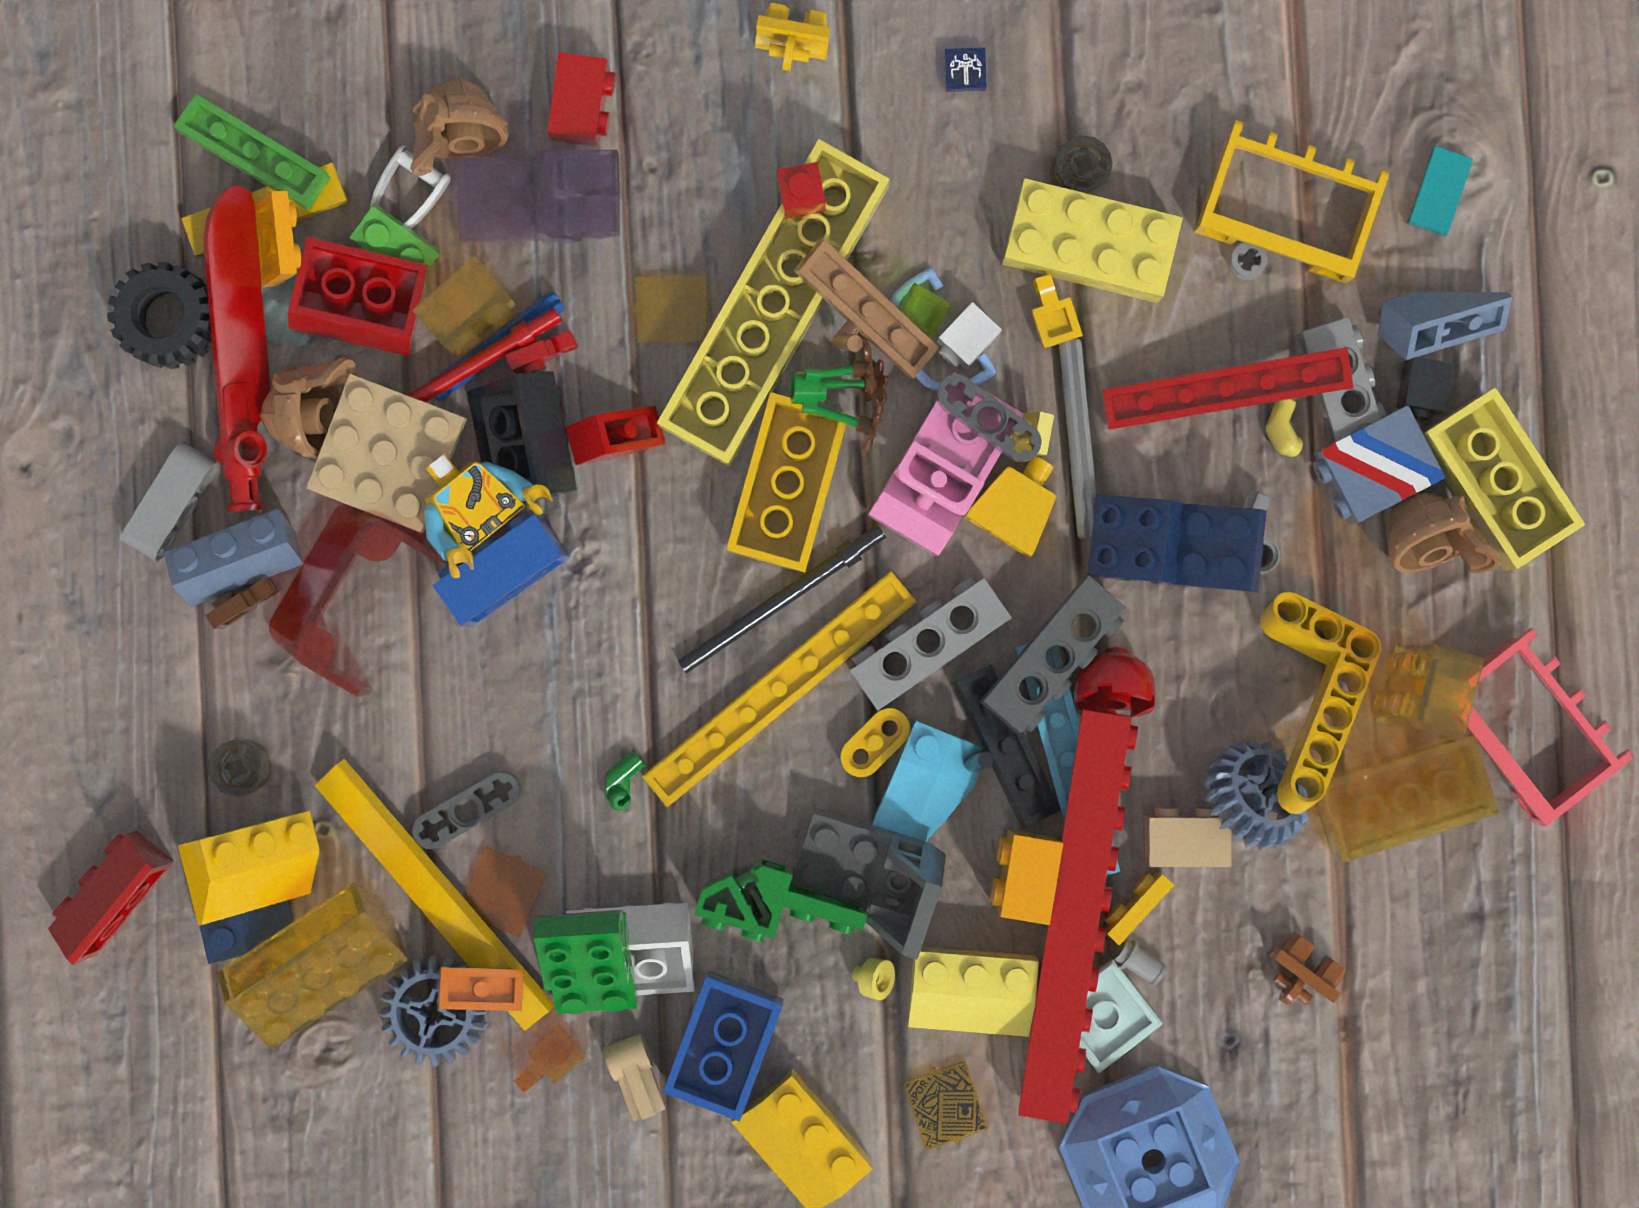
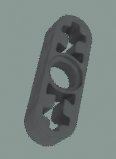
M958 374L950 375L940 383L937 390V401L940 407L1007 457L1016 462H1027L1033 459L1040 451L1042 439L1039 431L967 377ZM958 384L962 385L965 388L962 395L971 403L975 395L982 399L973 408L970 418L963 414L968 408L963 402L957 400L954 404H950L947 401L949 393L945 390L947 386L955 388ZM992 407L999 412L1001 422L996 429L986 430L979 425L977 415L981 409ZM1008 419L1016 424L1010 429L1012 433L1019 437L1024 433L1031 436L1029 444L1033 447L1032 451L1023 449L1020 453L1016 452L1013 449L1016 442L1008 435L1004 437L1003 442L996 438L1005 429Z
M501 771L494 773L422 814L413 824L412 834L415 842L425 849L438 848L512 806L521 795L520 781L510 772ZM497 779L501 783L510 782L512 785V789L508 791L510 799L505 801L502 796L488 802L493 807V810L487 812L485 801L476 793V790L482 788L483 795H486L496 789L494 781ZM461 799H471L478 806V815L471 822L462 821L456 814V806ZM447 808L448 817L458 830L452 832L450 824L438 831V841H435L432 836L425 838L422 834V831L427 828L425 821L428 819L432 824H435L445 819L446 816L441 813V810Z

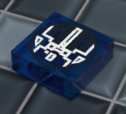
M985 47L945 49L946 92L986 91Z

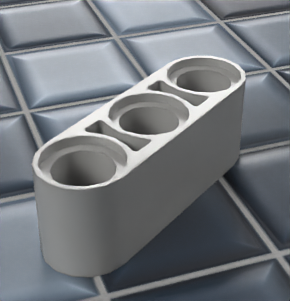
M180 442L167 458L125 526L121 535V541L153 561H160L164 557V552L168 551L213 480L219 463L186 442Z

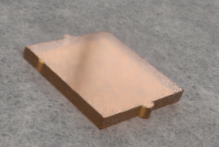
M485 847L464 899L490 929L495 927L520 938L548 872L521 861L519 855L511 857L492 848Z

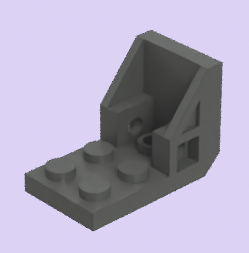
M815 807L791 885L857 906L866 907L868 909L866 923L901 955L918 960L942 888L946 854L932 843Z

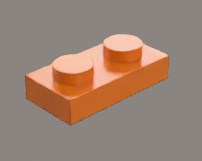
M440 967L438 1009L522 1011L524 970Z

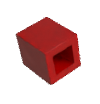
M818 162L777 169V179L785 219L826 211Z

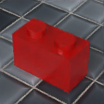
M558 52L547 129L551 141L599 147L600 136L607 137L610 112L604 111L606 96L613 97L616 73L610 72L607 59Z

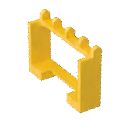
M1235 119L1230 135L1226 139L1194 232L1230 245L1239 240L1310 264L1308 271L1345 284L1354 279L1390 172L1381 169L1377 175L1376 182L1351 174L1355 163L1353 159L1346 158L1342 170L1312 161L1316 152L1315 146L1308 144L1303 157L1276 149L1274 146L1278 134L1271 131L1264 145L1239 136L1243 129V122ZM1234 150H1245L1368 193L1347 257L1344 258L1213 213Z

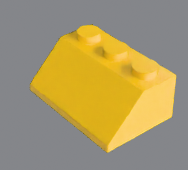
M310 811L178 845L198 926L311 893L320 850Z
M793 1068L744 1109L740 1121L734 1119L731 1121L805 1208H822L843 1196L873 1169L872 1159Z

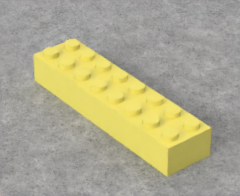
M820 139L816 142L804 164L818 162L826 211L785 219L783 205L781 204L657 422L658 426L729 467L768 401L770 392H773L824 302V299L793 270L819 239L826 240L839 254L848 260L889 188V178Z

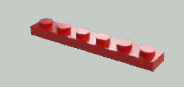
M1345 347L1104 389L1102 392L1108 429L1114 430L1354 389L1348 349Z

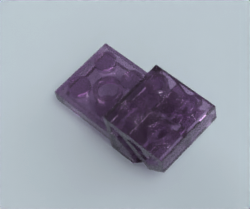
M618 150L535 151V157L458 159L460 242L542 241L543 243L579 242L581 238L599 240L620 236Z

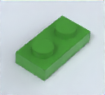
M375 203L372 204L349 237L367 251L428 265L427 271L441 252L440 249Z

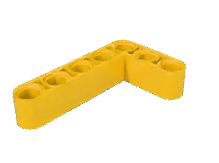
M1283 592L1261 613L1260 625L1262 630L1270 638L1327 665L1277 790L1278 802L1284 810L1292 814H1302L1320 801L1327 791L1381 653V643L1377 635L1370 629L1296 593ZM1278 610L1286 613L1290 622L1282 619L1278 614ZM1314 628L1321 630L1324 633L1326 640L1320 638L1316 634ZM1351 646L1356 647L1361 652L1362 658L1354 654ZM1337 680H1341L1342 682H1344L1347 685L1349 692H1346L1343 689H1341L1338 685ZM1323 714L1329 715L1333 719L1335 727L1330 726L1325 721ZM1309 748L1319 753L1322 762L1312 758ZM1295 783L1305 788L1308 798L1302 797L1297 792Z

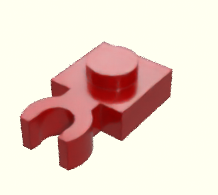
M568 330L551 339L538 341L505 356L511 370L515 374L521 372L535 373L547 368L545 362L553 360V357L578 349V345L573 333H571V330Z

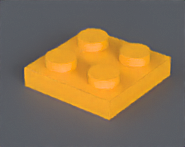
M271 191L254 206L262 287L281 285L297 274L296 268L301 266L300 247L298 243H293L292 227L296 226L297 221L296 208L293 202L289 203L288 191Z

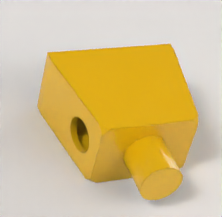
M1038 456L1030 460L1022 474L1008 466L963 518L1027 558L1031 557L1035 552L1057 497L1054 493L1043 487L1054 467Z

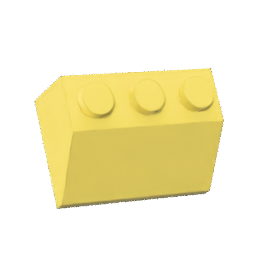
M922 946L918 960L913 959L908 1027L1029 1037L1036 1003L1038 959L1035 955Z

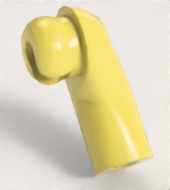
M1291 399L1275 402L1265 430L1271 444L1279 454L1295 457L1301 452L1303 441L1300 437H1297L1289 423L1297 404Z

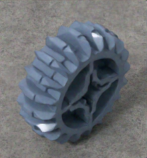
M1256 739L1246 743L1241 741L1218 754L1215 762L1207 770L1210 776L1203 785L1210 792L1207 793L1204 800L1214 804L1215 807L1210 815L1219 816L1222 820L1219 829L1229 828L1232 831V840L1243 838L1246 848L1257 845L1262 850L1264 848L1268 849L1271 846H1281L1288 839L1291 840L1297 836L1299 831L1302 830V826L1309 819L1307 811L1302 814H1292L1284 810L1278 802V786L1288 764V761L1284 758V749L1273 752L1270 742L1260 745ZM1239 770H1248V775L1243 777L1238 775ZM1295 783L1297 792L1302 797L1308 796L1305 788ZM1270 812L1277 813L1276 820L1268 819V814Z
M437 955L430 956L428 968H426L423 960L416 958L413 960L414 972L406 965H403L398 969L402 980L391 977L387 981L389 987L395 992L384 991L381 994L380 999L391 1004V1006L383 1007L378 1011L381 1017H391V1021L382 1025L381 1030L382 1032L395 1031L396 1035L388 1043L391 1047L396 1046L400 1041L405 1045L401 1050V1057L406 1058L412 1050L416 1051L415 1064L421 1065L426 1054H429L431 1066L437 1067L441 1060V1053L448 1064H452L456 1060L455 1050L463 1057L469 1054L470 1049L466 1041L474 1045L480 1042L481 1037L473 1029L485 1030L488 1022L478 1018L477 1015L487 1014L490 1010H466V1013H463L461 1010L438 1009L445 1017L440 1014L431 1024V1011L426 1009V1006L429 1007L438 997L439 959ZM448 957L442 967L452 968L454 959ZM462 964L459 968H468V966ZM425 979H437L430 996L421 997L417 995L414 998L406 996L412 984ZM403 1008L407 1009V1013L414 1015L419 1020L420 1031L418 1035L420 1037L407 1025ZM454 1024L463 1026L460 1034L453 1039L443 1042H432L433 1035L437 1032L438 1026H453Z

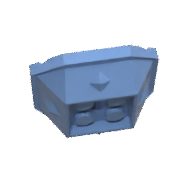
M1157 1064L1082 1094L1078 1102L1077 1113H1072L1067 1128L1058 1142V1147L1083 1208H1224L1240 1164L1208 1084ZM1151 1149L1161 1151L1162 1157L1156 1166L1146 1167L1142 1165V1157L1145 1152Z

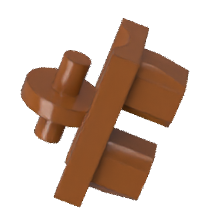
M1296 932L1284 942L1281 948L1274 945L1268 952L1270 957L1294 974L1289 978L1282 972H1278L1274 977L1273 981L1283 988L1279 995V1000L1288 1005L1296 998L1304 1005H1307L1313 995L1303 989L1305 983H1307L1334 1003L1341 994L1335 988L1340 983L1346 969L1327 955L1324 956L1313 972L1307 969L1302 964L1315 946Z

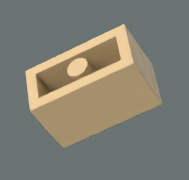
M1155 808V815H1144V864L1149 867H1231V830L1229 828L1219 829L1222 820L1219 816L1210 815L1213 808H1195V815H1179V808Z

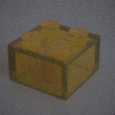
M474 256L412 311L444 348L457 357L461 352L467 355L483 341L480 336L491 326L498 329L513 316L514 313L511 309L517 304Z

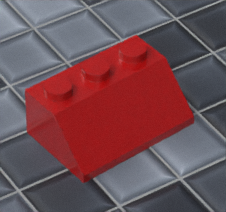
M306 237L301 257V266L298 269L288 308V329L409 356L428 265Z
M138 831L127 833L125 836L121 833L118 834L105 848L104 853L108 856L99 867L93 865L80 878L78 884L82 888L73 899L69 896L66 897L52 913L56 919L49 926L48 930L65 958L72 965L98 955L174 862Z

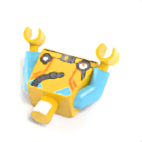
M443 453L425 467L439 485L438 488L425 498L428 505L424 511L427 540L442 559L448 561L449 572L453 578H460V572L456 566L457 563H467L470 569L474 570L473 556L470 551L525 507L521 501H527L530 510L535 515L543 513L541 507L534 503L537 498L545 497L550 502H553L547 487L543 485L533 486L531 482L514 471L489 462L478 463L474 461L458 471L446 454Z

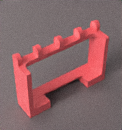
M1530 628L1518 638L1507 640L1435 698L1460 729L1470 731L1514 787L1510 793L1531 820L1537 825L1547 827L1631 761L1634 755L1629 749L1621 752L1618 756L1613 754L1601 738L1611 729V726L1606 720L1594 728L1576 707V704L1586 694L1581 688L1569 696L1564 692L1550 674L1561 663L1555 656L1542 664L1527 645L1538 635L1533 628ZM1516 652L1524 658L1603 759L1549 803L1463 695Z

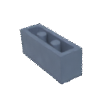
M279 509L164 552L171 585L190 607L304 564L295 530Z

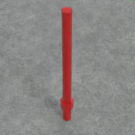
M553 307L528 323L525 321L520 322L510 328V334L407 394V396L425 403L518 347L523 348L537 341L535 337L562 322L560 315Z

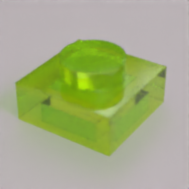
M914 282L899 310L925 335L932 339L951 303Z

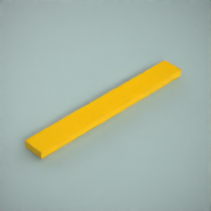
M890 571L647 771L642 778L665 806L669 807L914 605L916 600Z
M345 759L337 763L314 785L470 968L524 970L522 1011H508L524 1031L555 1006L552 1000Z

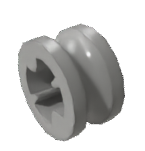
M1245 242L1240 243L1230 256L1229 266L1231 272L1241 280L1250 281L1256 279L1264 271L1268 256L1263 248ZM1247 251L1255 253L1256 255L1253 259L1259 260V265H1253L1250 271L1242 269L1243 262L1238 263L1237 261L1238 256L1244 257Z

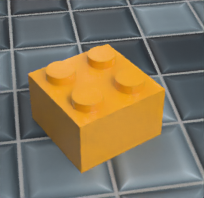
M1008 829L1006 838H999L996 861H999V865H1002L1000 878L993 877L989 901H992V905L995 906V910L1000 917L1050 925L1063 843L1058 838Z

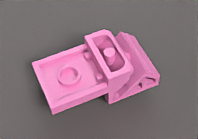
M958 384L955 388L947 386L945 388L949 393L947 401L950 404H954L957 400L963 402L968 406L963 414L970 418L973 408L982 399L975 395L971 403L962 395L965 389L962 385ZM993 396L995 399H997L1010 410L1015 412L1021 418L1023 417L1024 414L1022 412L1018 411L1017 409L1013 408L1012 406ZM936 401L867 516L937 557L953 535L962 515H965L970 509L1001 452L944 411L938 401ZM985 407L978 412L977 421L983 429L993 430L1000 425L1001 417L996 409ZM1008 419L1005 429L996 438L1003 442L1006 435L1011 437L1013 433L1010 429L1016 424Z

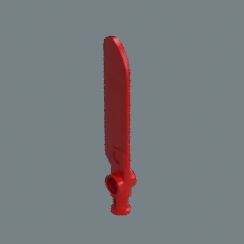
M233 186L224 188L215 198L206 217L203 238L220 436L217 437L214 443L213 452L215 459L223 466L224 478L229 479L231 503L227 505V512L264 509V503L259 501L257 477L262 475L261 464L267 456V444L263 436L258 433L257 426L262 420L260 412L263 401L270 390L254 200L252 194L246 188ZM239 443L242 444L243 453L241 457L238 452Z

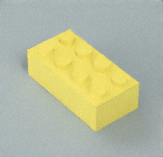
M1024 178L1002 265L1041 275L1051 274L1053 278L1158 303L1164 297L1183 217Z
M1496 387L1482 392L1422 431L1446 477L1444 481L1454 496H1464L1470 518L1475 519L1482 534L1501 555L1500 566L1503 571L1520 568L1585 525Z

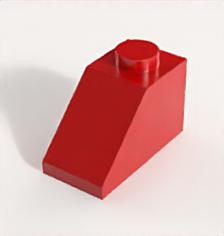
M656 405L596 414L566 426L575 465L606 461L665 445L662 428L657 424L659 416Z

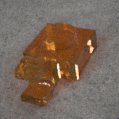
M559 1024L528 1051V1054L535 1062L515 1077L514 1082L523 1093L545 1075L555 1083L581 1061L586 1054Z

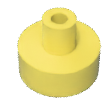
M871 957L866 960L863 966H856L854 968L852 978L853 981L858 982L860 993L864 997L883 1000L890 994L893 988L895 969L890 961Z

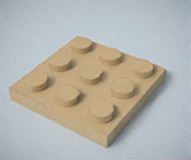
M349 374L306 489L424 533L426 528L424 511L428 506L425 498L439 487L425 467L443 453L451 461L467 418Z

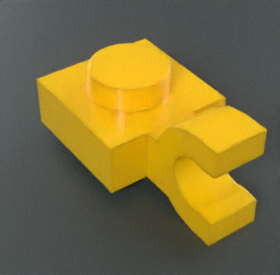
M1051 274L1032 280L1041 307L1030 312L1042 349L1083 336L1071 298L1058 300Z

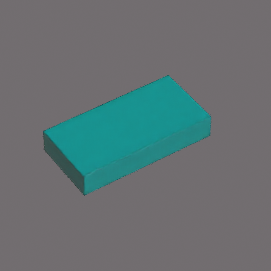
M1438 146L1432 148L1407 225L1443 237L1448 235L1473 158Z

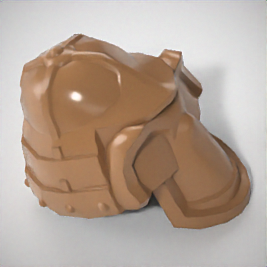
M458 78L436 85L428 93L423 94L422 99L413 107V113L416 116L415 121H413L415 143L413 162L410 169L414 175L423 176L431 173L434 156L447 159H463L490 155L505 145L509 135L508 123L477 84L464 78Z
M342 357L320 365L310 366L303 364L301 368L297 369L289 366L281 373L275 372L271 382L273 387L264 399L260 412V417L267 432L278 442L298 452L303 457L312 458L317 461L342 395L340 385L346 384L349 374L356 376V364L354 361L347 357Z
M1420 491L1392 506L1389 514L1388 559L1391 562V567L1401 573H1413L1431 569L1460 556L1470 572L1483 573L1499 568L1501 565V555L1482 534L1475 519L1470 518L1464 496L1445 498L1429 491Z

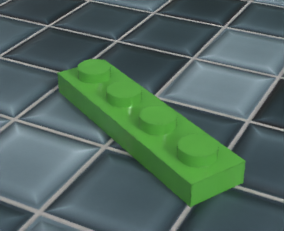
M198 94L194 95L173 126L178 133L274 191H288L289 200L307 211L311 209L331 180L326 171Z

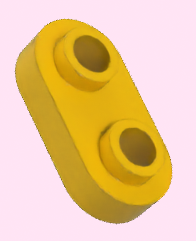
M884 708L876 712L844 744L840 755L843 768L855 777H867L873 774L907 740L910 733V724L907 717L901 711L894 708ZM887 720H892L897 725V731L891 736L883 734L881 730L882 724ZM857 749H864L868 752V760L863 764H857L853 760V753Z

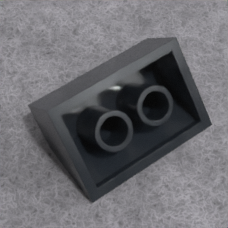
M554 371L514 374L467 391L481 463L489 462L514 471L531 482L533 486L543 485L547 487L552 497L577 490ZM539 497V498H537L535 501H537V500H542V499H547V498H545V497Z

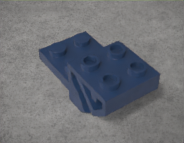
M1096 495L1087 575L1124 581H1151L1152 584L1258 593L1267 510L1185 504L1165 499Z

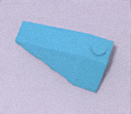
M914 719L909 736L900 752L871 825L927 842L974 788L981 770L975 772L968 771L964 766V761L967 757L982 750L983 747Z

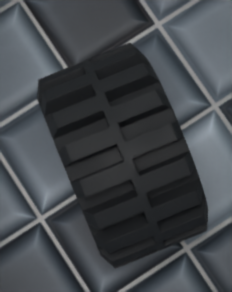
M158 261L157 266L149 262L141 264V271L135 269L128 271L126 275L129 280L126 283L121 280L117 282L114 287L120 290L117 297L110 295L108 304L114 306V312L107 313L108 322L115 326L110 331L115 339L121 341L119 346L125 352L132 354L134 358L159 368L165 366L170 369L179 368V364L189 366L195 363L194 357L196 355L204 357L209 352L205 346L208 342L212 343L208 291L207 285L203 283V280L178 265L173 266L168 262ZM174 293L180 297L183 304L184 315L182 323L173 334L164 338H154L149 333L146 325L148 308L158 297Z

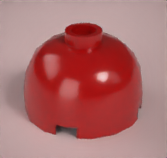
M1107 648L1105 653L1097 654L1083 670L1080 668L1077 673L1074 686V703L1078 702V709L1081 711L1082 708L1117 713L1116 710H1131V717H1140L1151 713L1155 709L1154 676L1148 665L1138 657L1129 654V650L1125 648Z

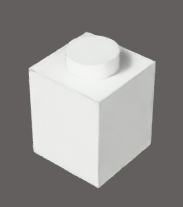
M972 302L939 337L937 343L942 348L938 352L953 367L956 368L961 364L967 370L999 336L1002 329Z

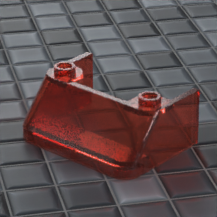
M342 504L332 513L305 559L304 564L269 622L270 636L276 644L303 666L356 697L369 696L373 688L330 664L336 654V642L327 630L317 624L358 555L374 562L386 561L394 555L400 543L403 542L436 562L446 564L447 561L443 560L431 545L388 520L348 504Z

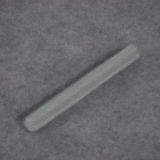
M1072 339L1060 343L1059 352L1077 535L1083 539L1092 538L1096 487L1082 343L1080 339Z

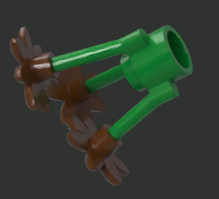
M864 340L865 360L853 361V365L825 369L806 368L805 372L793 371L790 384L791 404H802V413L817 414L856 427L855 431L866 434L861 447L863 449L862 452L866 453L872 447L873 439L877 434L876 427L881 422L882 403L887 400L883 386L888 384L889 378L883 375V360L879 359L876 363L872 359L870 344ZM854 374L855 378L861 377L860 380L827 379L828 377ZM827 389H861L862 392H866L865 401L869 402L872 400L873 412L871 419L861 415L859 418L817 405V403L825 402Z

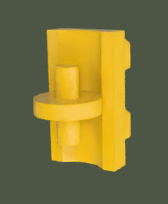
M770 3L764 16L758 15L755 48L769 50V56L784 58L782 70L791 71L793 60L809 62V57L826 60L830 27H827V14L825 12L816 10L806 11L804 22L801 23L788 20L790 9L785 5Z

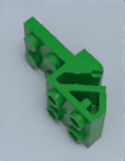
M759 858L754 861L751 870L741 876H738L734 868L706 882L702 888L694 915L702 917L701 924L725 930V926L730 925L742 929L741 936L754 941L764 942L765 936L774 939L783 907L790 909L789 915L791 917L807 922H813L814 916L829 920V928L847 934H852L854 928L863 931L868 914L866 907L792 886L793 867ZM754 882L762 895V900L767 904L771 913H768L755 887L750 889V894L752 895L750 898L745 889L747 883ZM753 899H754L755 903L757 904V906H758V908H759V910H760V912H761V914H762L763 917H761V916L759 915V913H758V911H757V909H756V907H755V905H754Z
M623 910L539 915L535 918L534 942L545 991L552 990L557 1014H580L582 1012L608 1010L617 1012L623 1009L638 1008V994L629 948V928L627 916Z

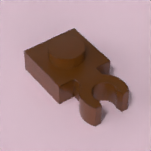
M263 578L243 593L235 595L231 591L216 599L212 603L214 610L207 613L205 617L213 629H224L257 608L256 606L276 595L279 591L270 578L268 580Z

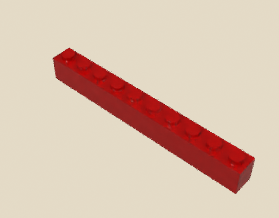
M1082 708L1061 838L1063 848L1050 925L1047 926L1019 1102V1116L1067 1124L1069 1112L1077 1113L1080 1089L1073 1088L1075 1072L1083 1073L1087 1050L1086 1048L1079 1047L1082 1032H1090L1093 1008L1086 1007L1088 991L1096 993L1099 977V968L1092 967L1094 952L1103 951L1106 928L1099 927L1101 911L1109 912L1112 896V887L1105 886L1107 870L1115 871L1119 847L1111 845L1114 830L1122 831L1125 807L1118 806L1120 790L1128 791L1132 766L1124 764L1127 749L1135 750L1138 726L1131 725V715Z

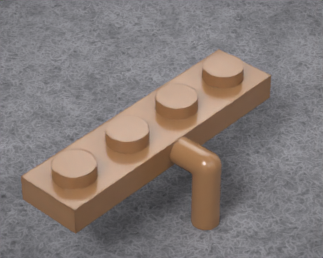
M819 239L793 270L847 320L833 338V344L836 348L852 352L859 351L863 346L862 339L857 336L860 332L907 377L913 379L939 349L927 335L826 240Z

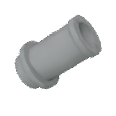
M1125 939L1117 947L1113 955V960L1118 962V968L1124 969L1126 967L1148 981L1152 986H1156L1167 970L1166 963L1159 961L1139 948V942L1136 940L1130 942Z

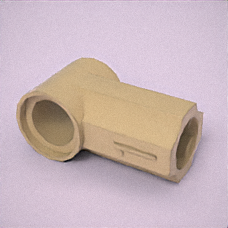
M639 1033L603 1047L607 1067L613 1080L618 1081L633 1122L644 1120L665 1110L666 1104L652 1070V1067H654L653 1059L643 1034Z

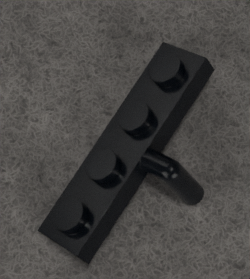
M990 664L952 682L983 747L982 750L967 757L964 761V766L970 772L987 769L992 766L1021 828L1024 829L1061 811L1024 731L1022 733H1015L979 702L998 680Z

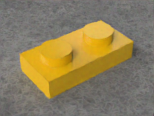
M1156 871L1152 876L1146 873L1132 888L1135 895L1125 906L1122 903L1117 904L1104 920L1108 923L1105 927L1106 934L1120 945L1171 890L1174 884L1159 871Z

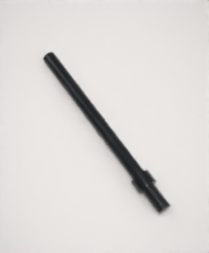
M876 525L853 542L847 540L835 548L837 553L679 659L680 666L686 674L846 565L850 568L861 561L862 554L887 537L881 528Z

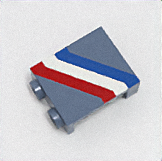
M1408 405L1313 453L1317 460L1313 463V467L1318 478L1323 484L1329 483L1335 495L1332 498L1334 509L1342 520L1347 519L1350 525L1359 523L1446 478Z

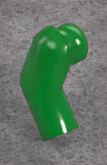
M634 750L605 774V801L617 811L625 810L630 805V778L646 766Z

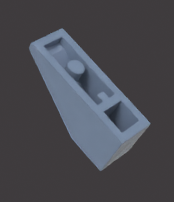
M1416 291L1383 301L1377 335L1404 359L1415 358L1504 331L1512 296L1507 292Z

